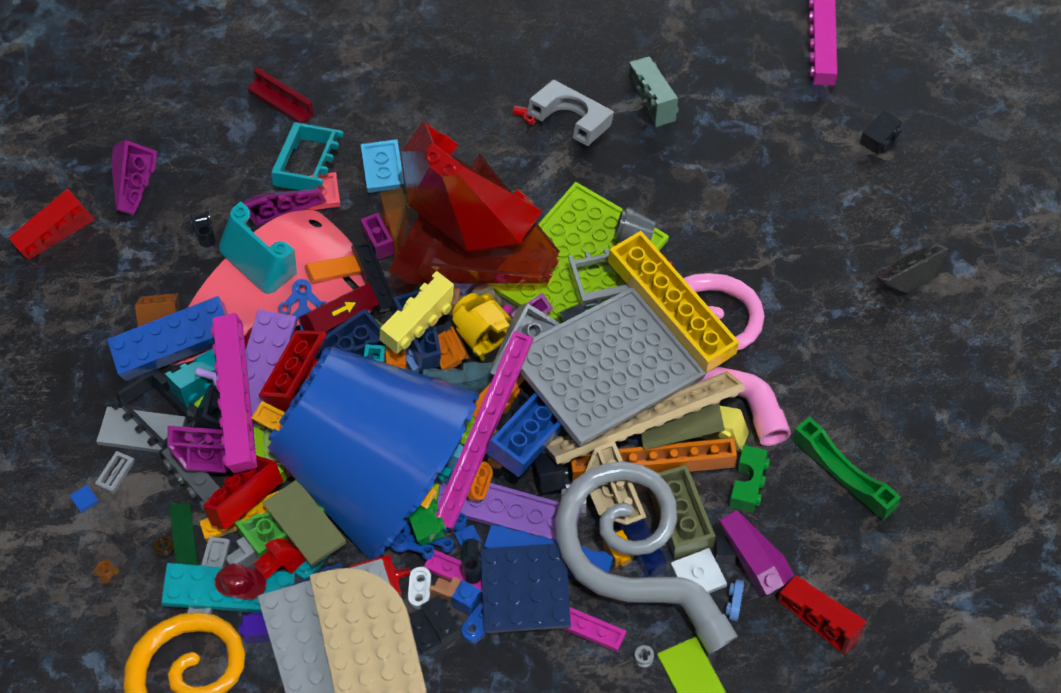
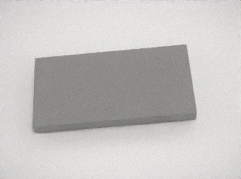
M107 407L97 438L98 445L159 453L162 448L157 443L150 446L147 443L150 436L145 431L141 433L135 431V427L138 424L132 418L128 421L122 418L126 413L122 408L114 410L112 407ZM134 410L163 440L167 438V426L184 427L186 424V417Z

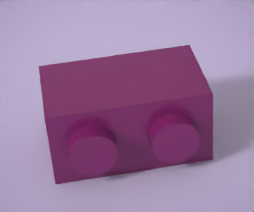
M379 213L360 219L362 233L365 239L370 241L377 259L380 260L395 254L393 240Z

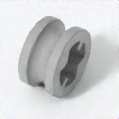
M646 645L638 647L634 656L635 663L642 668L649 667L654 660L653 650ZM641 653H646V656L647 654H649L647 660L639 658L641 657Z

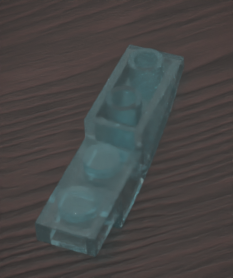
M493 362L463 363V370L455 368L438 370L431 368L423 370V375L475 390L492 382L494 375L489 372Z

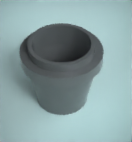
M627 207L626 210L622 209L614 239H617V244L641 230L651 241L655 221L634 211L631 207Z

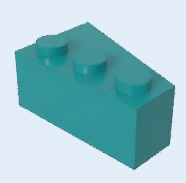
M213 349L197 356L195 362L189 365L185 363L180 365V370L174 373L170 371L165 373L170 391L187 408L196 403L206 393L209 385L213 384V380L195 375L197 367L216 373L214 363L217 362Z

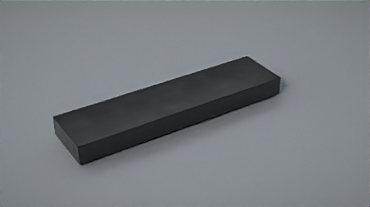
M370 241L354 243L351 249L366 284L370 283L379 302V305L376 306L378 312L391 311L394 296Z

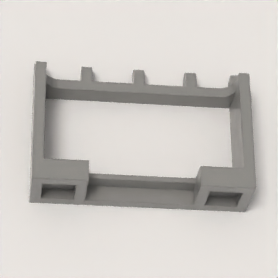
M608 248L603 249V255L593 257L590 256L589 252H586L584 259L574 260L573 256H568L570 264L569 273L578 301L583 306L598 305L601 303V299L616 296L630 289L627 284L584 293L577 268L608 261Z

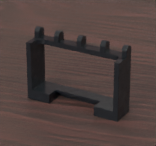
M154 369L118 391V400L111 407L114 410L121 407L126 412L122 418L125 421L132 418L138 424L135 427V431L137 433L145 431L150 436L147 443L150 446L157 443L162 448L159 451V455L163 457L162 451L168 448L167 438L163 440L127 403L154 387L190 422L184 427H192L198 408L194 404L187 408L169 390L166 377L160 371Z

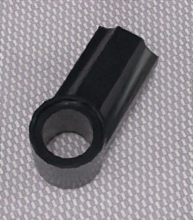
M475 538L467 539L463 542L462 571L464 580L468 583H477L482 579L481 541H477Z

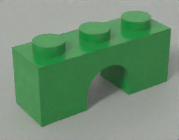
M743 445L738 472L747 474L751 480L747 482L735 480L730 508L754 513L755 506H760L762 494H758L759 488H764L766 476H762L763 470H768L770 459L766 458L768 450Z

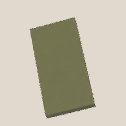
M719 403L707 405L697 412H689L679 419L666 421L662 426L646 429L644 433H641L644 450L724 431Z
M297 480L262 502L264 508L311 567L346 544L345 538Z

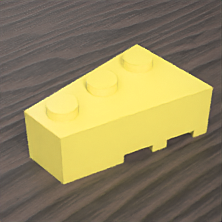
M720 406L725 430L700 436V438L706 440L734 438L735 448L741 452L749 434L741 409Z

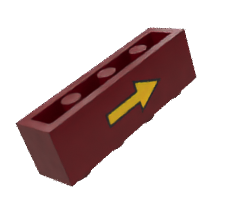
M370 283L299 316V319L305 331H324L327 334V330L335 329L363 309H366L369 313L373 312V307L379 305V302Z

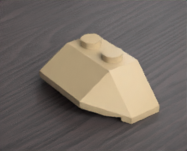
M615 441L594 449L586 471L605 463L623 461ZM612 481L599 486L590 493L599 516H602L607 508L617 503H628L633 507L632 515L627 517L620 516L615 519V522L629 525L646 518L634 486L630 481Z

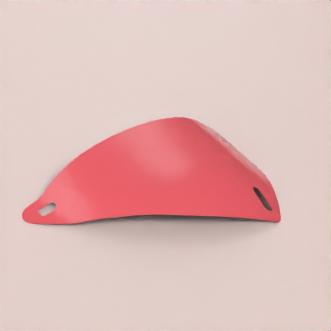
M300 210L283 214L269 221L253 233L269 247L275 242L284 241L295 249L297 274L276 292L266 294L225 258L204 282L188 307L219 296L225 303L228 314L236 313L243 321L245 336L249 328H253L258 309L279 313V304L285 302L293 293L292 285L298 279L307 280L311 284V292L320 301L327 303L352 291L353 289L343 278L311 283L305 270L306 263L354 255L351 249L353 244L332 222L317 211ZM309 220L320 222L322 227L312 226ZM363 274L349 276L359 287L366 284ZM300 285V291L305 292V287ZM298 299L291 305V310L286 315H292L299 307ZM307 300V307L311 310L315 309L316 306ZM282 305V311L286 312L287 307L285 305ZM300 319L297 320L296 326L300 325ZM213 347L202 352H199L197 354L191 355L189 357H186L184 359H181L179 361H176L174 363H171L170 365L194 361L197 356L213 349Z

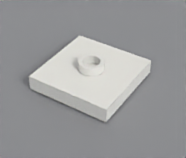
M709 548L671 562L670 566L676 577L692 580L703 586L708 593L727 587V582Z

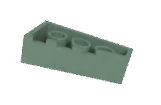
M650 56L629 62V75L655 127L676 121L678 97L658 70L656 63L652 61Z

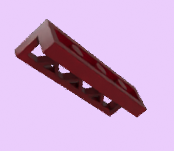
M258 67L254 70L256 80L247 87L250 94L294 122L306 124L314 116L312 101Z

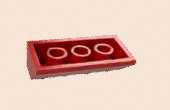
M295 330L259 393V397L265 403L279 410L286 411L308 374L313 360L318 357L323 347L326 333L324 331Z

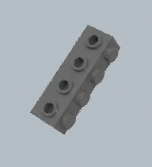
M168 448L162 451L164 466L168 471H173L174 477L179 484L186 486L188 494L193 499L196 498L199 501L200 508L205 512L203 505L220 487L207 472L185 471Z

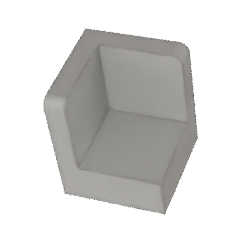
M244 537L237 540L239 549L226 558L229 565L237 563L244 567H249L258 560L255 551Z

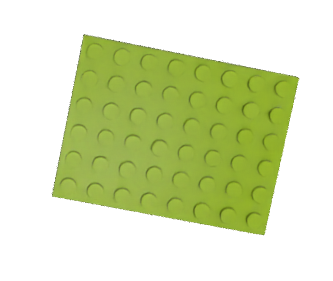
M575 182L523 241L525 244L519 245L486 285H492L496 294L517 307L526 304L543 293L554 308L546 315L560 323L557 313L579 303L569 273L570 264L568 256H573L574 260L584 259L586 252H589L590 256L593 257L603 255V249L608 248L610 250L616 246L617 239H614V234L622 208ZM654 227L651 242L660 251L669 240V235ZM608 261L577 268L584 293L627 285ZM612 297L601 299V303Z

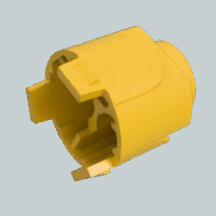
M477 293L468 294L459 300L452 310V321L457 327L455 330L473 350L475 356L479 357L482 361L485 360V354L490 353L502 344L512 320L490 294H482L480 296Z

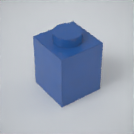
M462 580L451 597L452 607L470 616L482 600L481 589Z

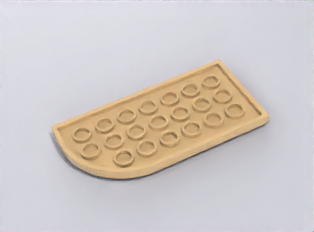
M341 568L310 575L335 693H427L409 616L404 602L397 591L379 576L359 569Z

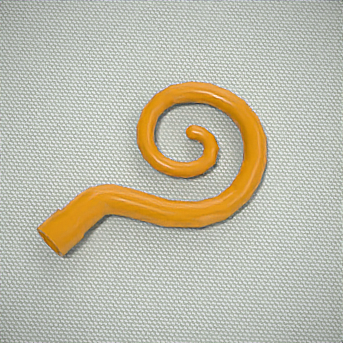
M192 612L166 619L149 629L134 645L125 664L124 693H147L146 675L153 655L171 638L188 632H208L218 636L226 645L228 666L224 674L217 681L207 686H190L183 681L182 674L188 667L199 664L200 656L195 652L184 654L173 662L168 672L171 690L174 693H226L237 683L244 670L245 650L241 636L230 623L213 614Z

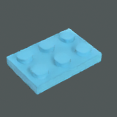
M389 140L361 144L368 193L405 188L398 141Z

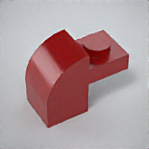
M277 538L265 544L268 551L253 565L268 579L282 565L292 574L306 559L289 540Z

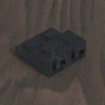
M439 595L420 605L421 609L408 615L415 644L423 657L461 636L460 627H462L459 618L456 615L452 617L449 612L451 610L449 602L446 598L442 600Z

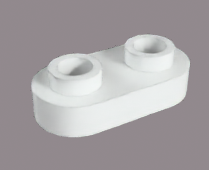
M416 567L410 573L408 600L409 604L415 609H421L420 605L430 600L431 574L425 567ZM419 578H423V579H424V581H422V582H418L417 580H418ZM421 597L423 600L418 602L416 598Z

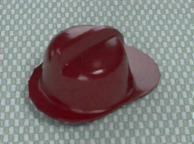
M236 563L222 568L217 573L215 586L222 595L253 600L264 593L266 580L258 570Z

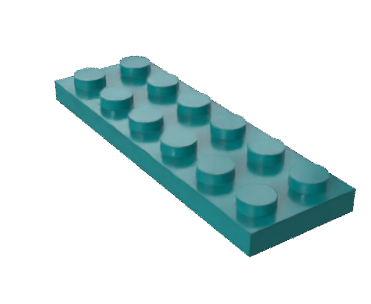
M167 563L162 606L262 613L258 598L244 600L228 597L217 591L215 577L224 567ZM275 571L268 579L265 578L266 589L263 594L294 584L295 573Z

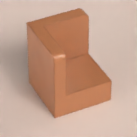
M453 577L451 582L438 578L435 586L431 585L429 588L430 597L434 598L439 595L442 600L446 598L452 606L451 597L461 583V579Z

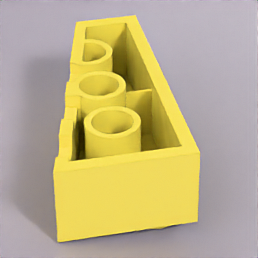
M436 271L432 275L433 280L428 285L424 283L419 288L421 291L414 299L410 297L406 301L402 312L398 310L380 328L379 340L395 353L408 348L416 337H421L429 326H434L442 315H447L451 311L454 284Z

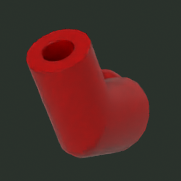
M514 106L513 115L522 116L527 124L535 123L536 118L527 114L528 108Z

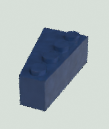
M421 290L393 297V315L398 310L402 312L406 301L410 297L414 299ZM436 324L429 326L421 337H416L409 345L421 372L440 366L441 350Z
M363 309L326 334L323 347L316 359H320L325 348L336 347L364 356L366 344L386 346L379 340L380 328L382 326L366 309Z

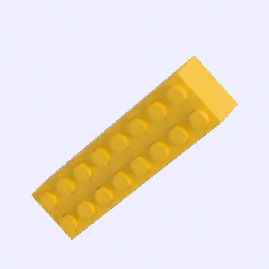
M641 230L609 250V264L630 288L633 287L705 373H708L736 355L739 341Z

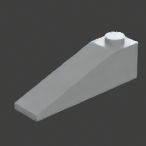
M528 303L519 305L489 373L495 375L513 331L534 338L560 323Z

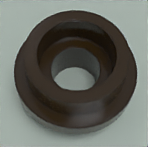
M159 536L153 544L154 552L159 556L171 554L174 550L173 540L168 536ZM163 545H168L166 548L161 549Z

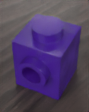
M250 613L243 616V624H239V635L244 638L245 644L271 642L263 614Z

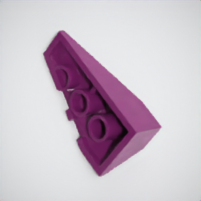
M127 140L113 146L111 164L117 211L129 215L135 214L141 201L143 190L147 187L149 177L155 170L157 151Z
M320 189L263 193L246 199L243 204L250 210V219L258 227L283 214L305 210L327 201Z
M738 510L718 520L757 595L772 593L785 585L794 576L785 557Z

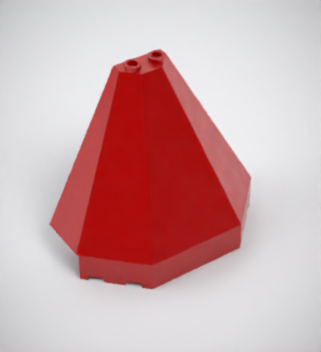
M423 120L401 151L408 205L467 251L478 252L525 244L522 239L543 211L533 204L534 201L517 189L512 194L458 163L451 156L459 147V144Z

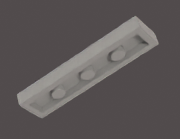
M209 536L201 566L224 567L231 545L230 539ZM189 608L188 613L202 612L211 614L212 609Z

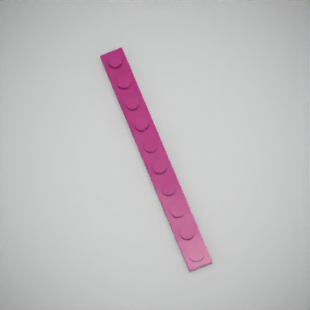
M513 331L439 503L437 514L439 518H443L447 528L453 530L487 451L489 442L493 437L534 341L528 335Z
M434 550V557L428 559L424 565L430 573L451 581L453 577L461 579V581L464 580L462 561ZM482 579L477 583H469L481 589V595H483ZM570 607L571 628L561 629L618 653L626 636L625 630Z

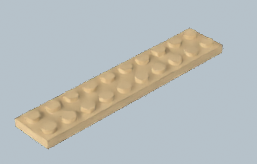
M726 371L688 386L580 447L568 433L555 438L545 448V451L557 464L568 463L572 458L588 455L590 451L609 442L626 440L628 436L644 433L646 429L654 426H662L671 419H679L684 414L701 410L704 406L717 404L720 400L727 397H735L740 392L745 391L744 384Z

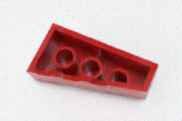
M66 189L8 238L30 260L89 224L95 218L71 191Z
M256 455L257 468L237 472L232 477H227L224 480V487L218 488L203 505L211 525L226 530L241 516L245 515L255 504L259 503L268 493L275 490L283 482L276 461Z
M796 575L779 593V603L841 654L845 655L861 638L866 620L810 585L805 579H801Z

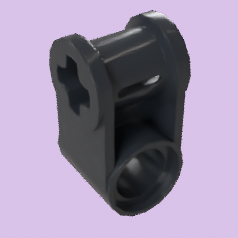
M207 210L205 213L196 216L190 215L200 246H212L215 243V235L209 211Z

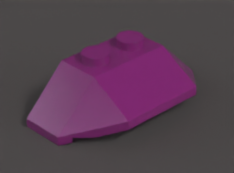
M167 426V447L185 471L225 473L229 470L223 462V455H225V448L221 441V437L224 436L223 430Z

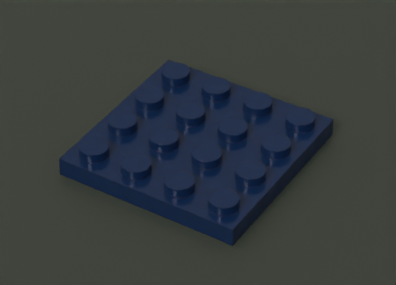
M558 543L481 549L485 633L571 628L567 565L561 557Z

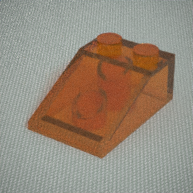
M402 188L380 193L382 215L386 228L393 240L396 260L400 259L409 226L408 217L411 216L407 194L404 195Z

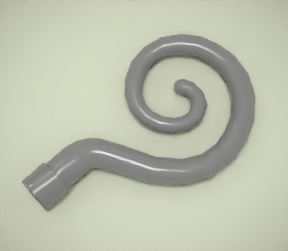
M625 461L605 463L587 470L570 484L560 500L555 520L556 538L561 557L578 582L598 595L625 602L674 603L681 605L696 628L695 632L708 654L717 651L738 637L725 614L720 612L711 595L698 583L682 577L629 578L607 573L593 565L582 551L578 539L577 520L583 502L599 486L619 480L639 483L649 488L659 501L661 518L657 530L650 537L639 541L625 540L615 533L613 522L620 516H631L633 507L628 503H617L607 508L600 518V535L609 547L618 552L631 555L652 553L665 545L675 529L677 504L670 486L657 472L641 464Z

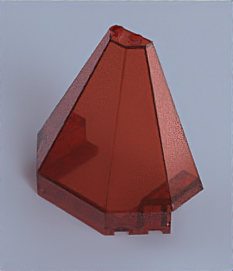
M480 153L472 166L453 155L451 156L462 166L512 193ZM418 214L392 262L389 273L409 284H429L433 280L432 275L436 271L453 284H548L553 275L550 271L551 269L554 270L559 262L557 256L560 251L535 221L522 239L525 243L523 245L470 252L461 247L422 215Z

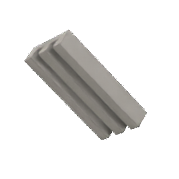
M116 451L95 482V486L97 488L101 487L106 492L108 490L114 495L133 466L134 458ZM119 458H122L118 465L112 471L111 476L109 477L107 482L104 483L105 479L107 478V476L109 475V473L111 472Z

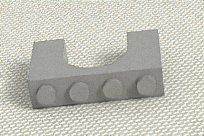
M554 79L530 98L527 114L540 121H543L557 110H570L578 113L583 118L575 124L573 138L587 146L611 126L614 111Z

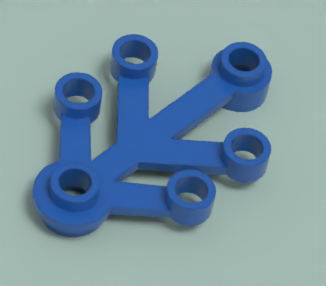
M298 279L292 285L293 293L285 302L279 304L278 312L281 314L289 313L291 305L298 299L299 307L291 316H296L299 319V316L311 311L307 307V300L316 308L320 307V304L324 305L327 302L320 301L311 292L312 287L307 280ZM300 285L305 287V292L300 291ZM282 305H285L287 307L286 312L282 311ZM300 321V330L305 331Z
M460 512L453 528L455 531L462 530L467 525V517L462 512ZM408 522L402 532L390 544V547L397 552H403L408 549L422 553V557L425 559L434 557V547L432 545L422 546L415 543L417 538L415 533L410 535L413 527ZM446 527V529H444V532L452 529ZM441 538L431 543L441 546L444 552H451L454 549V542L450 538Z

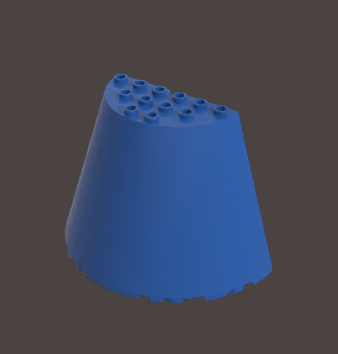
M336 347L325 348L319 361L309 373L310 375L307 380L304 381L299 389L300 391L290 403L288 410L279 420L280 428L278 430L274 429L268 440L271 442L267 448L365 556L372 560L379 558L384 552L385 547H389L406 525L407 521L403 520L404 517L408 518L411 513L415 512L433 486V481L438 472H442L466 430L465 423L466 421L470 422L477 406L472 402L478 400L479 394L466 387Z

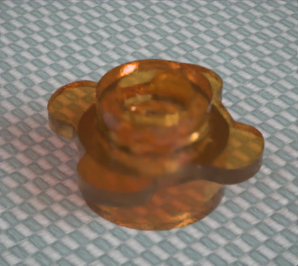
M104 560L97 565L93 573L101 578L102 583H109L110 579L119 573V569L114 567L110 560Z

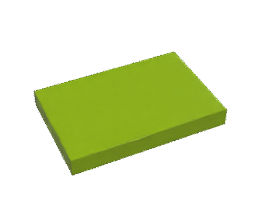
M696 637L657 654V658L676 693H726Z

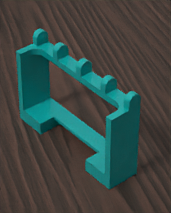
M294 122L272 170L273 186L295 190L317 189V186H322L324 181L319 176L320 174L326 175L328 173V168L324 167L326 161H333L334 156L329 154L330 150L338 149L339 143L337 138H342L344 132ZM301 139L326 144L313 177L285 171L293 149L298 148Z

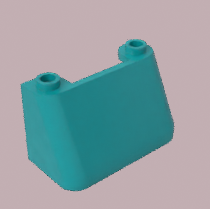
M239 202L231 209L219 243L220 253L262 292L266 294L274 293L297 274L295 249L284 241L275 242L270 247L264 243L246 224L250 218V210L242 202Z

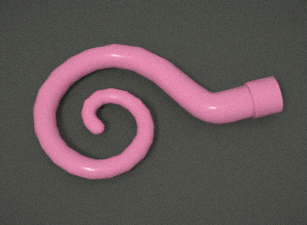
M693 274L683 278L696 293L709 290L721 291L743 302L748 309L749 320L745 330L735 337L739 341L738 350L744 349L756 340L762 331L765 315L762 302L752 288L741 280L722 274ZM708 306L719 319L724 317L723 309ZM715 367L706 373L703 379L696 382H701L728 371L744 384L745 391L740 392L737 396L745 398L749 404L753 415V424L760 443L764 446H772L782 443L790 437V428L783 410L778 405L773 390L769 384L756 375Z

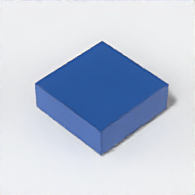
M88 485L69 495L80 513L99 503Z

